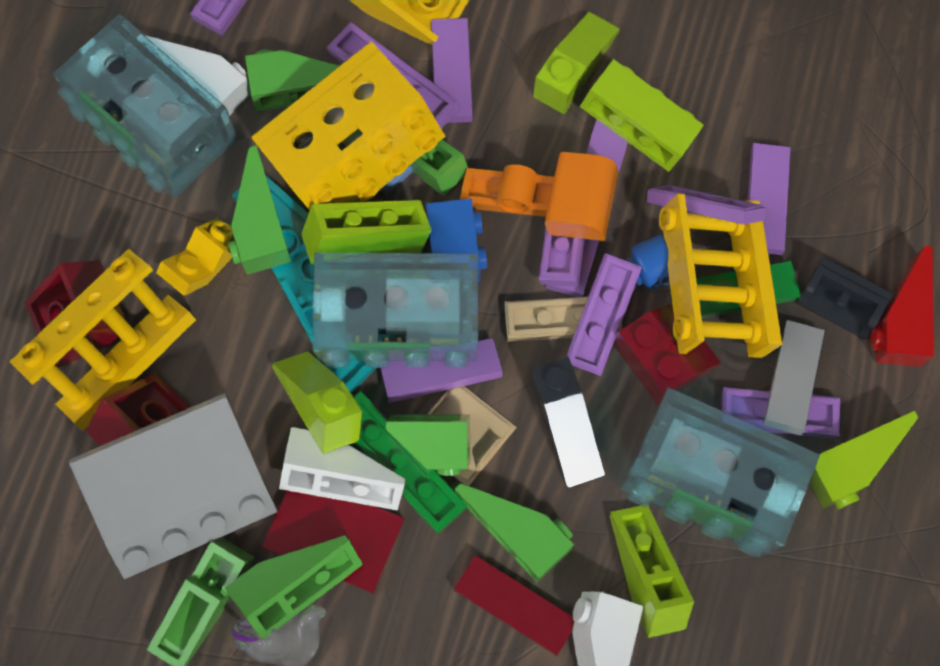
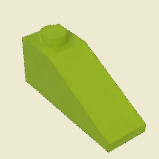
M588 12L554 49L536 76L533 97L558 112L565 114L618 35L620 28Z
M308 351L272 363L275 374L322 454L359 441L362 411L340 378Z
M915 411L812 457L800 466L822 508L835 503L839 510L860 500L857 493L869 486L919 418Z
M648 504L612 511L610 513V520L632 602L643 606L640 622L647 637L651 638L685 630L694 600Z

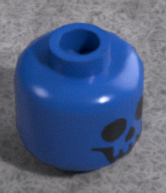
M657 235L634 245L631 249L632 257L627 258V261L642 267L637 279L638 286L644 284L646 288L654 290L669 284L668 247L664 235Z

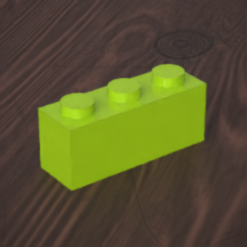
M614 59L580 105V108L668 172L683 156L704 126L689 111L677 106L665 97L659 89L651 87L636 76L630 68L621 65Z
M421 200L312 204L301 235L310 263L327 264L418 259L432 229Z

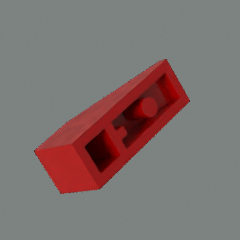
M924 246L912 259L876 328L872 329L870 346L871 350L876 351V363L922 367L934 357L933 246Z

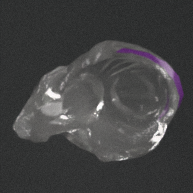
M310 605L304 612L298 613L279 629H272L269 636L265 638H260L247 620L239 621L231 630V634L234 637L233 643L237 646V649L244 651L249 657L264 663H281L283 666H305L315 656L320 643L319 620L326 615V610L318 605Z

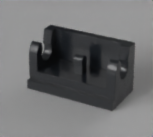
M823 257L811 274L796 304L865 340L871 329L875 328L893 293Z

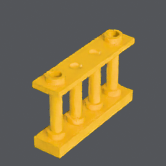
M676 194L660 210L659 226L663 230L664 239L668 247L667 265L674 312L673 335L677 339L679 354H687L705 341L704 337L744 339L747 344L748 357L763 358L782 345L763 221L743 225L699 214L687 213L685 194ZM745 200L747 202L760 204V201ZM690 229L728 232L731 236L733 251L692 248ZM694 264L733 267L736 271L738 287L697 284ZM699 300L739 303L744 324L702 321Z
M130 249L114 260L105 272L10 361L32 385L43 376L63 395L55 405L82 431L89 425L103 398L128 387L196 321L192 314L171 296L167 295L162 301L143 280L153 269ZM131 291L150 311L134 328L114 308ZM102 319L121 338V341L105 356L85 337ZM72 347L93 367L76 384L55 366Z

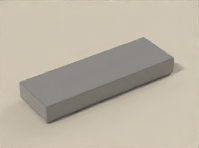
M789 320L786 321L763 421L764 426L800 436L804 433L825 330Z

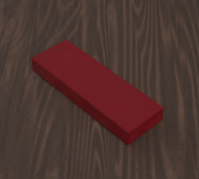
M476 555L453 589L460 596L556 657L572 633L575 621L571 615Z

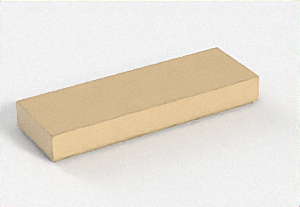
M588 297L505 302L507 342L573 338ZM622 323L620 324L618 332L622 330Z

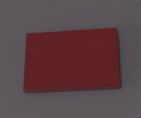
M287 490L262 548L282 556L346 536L363 565L344 578L342 582L374 595L405 518L376 506Z

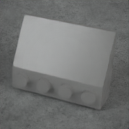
M225 393L69 459L70 467L104 543L124 579L277 512L269 487Z

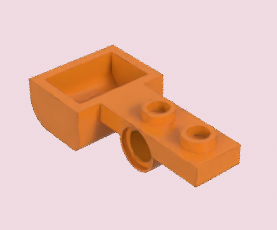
M572 152L559 153L554 177L537 175L534 170L522 165H507L503 171L467 168L459 200L472 199L473 209L546 217L545 226L549 235L605 241L619 172L616 163L607 157Z

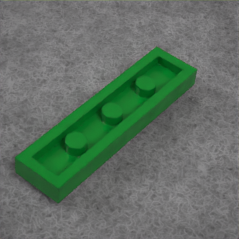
M360 391L353 397L362 411L359 441L354 442V444L364 455L405 479L402 497L430 528L439 535L467 509V505L434 469H426L386 430L387 419Z

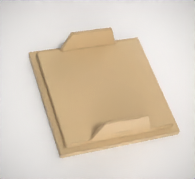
M465 386L447 390L428 413L470 414L471 462L468 470H461V474L453 475L458 481L467 486L471 485L517 428Z

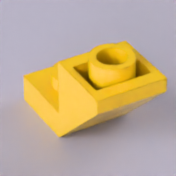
M216 218L196 227L185 251L161 261L156 273L184 296L208 285L232 258L228 242L234 241L235 238L231 225Z

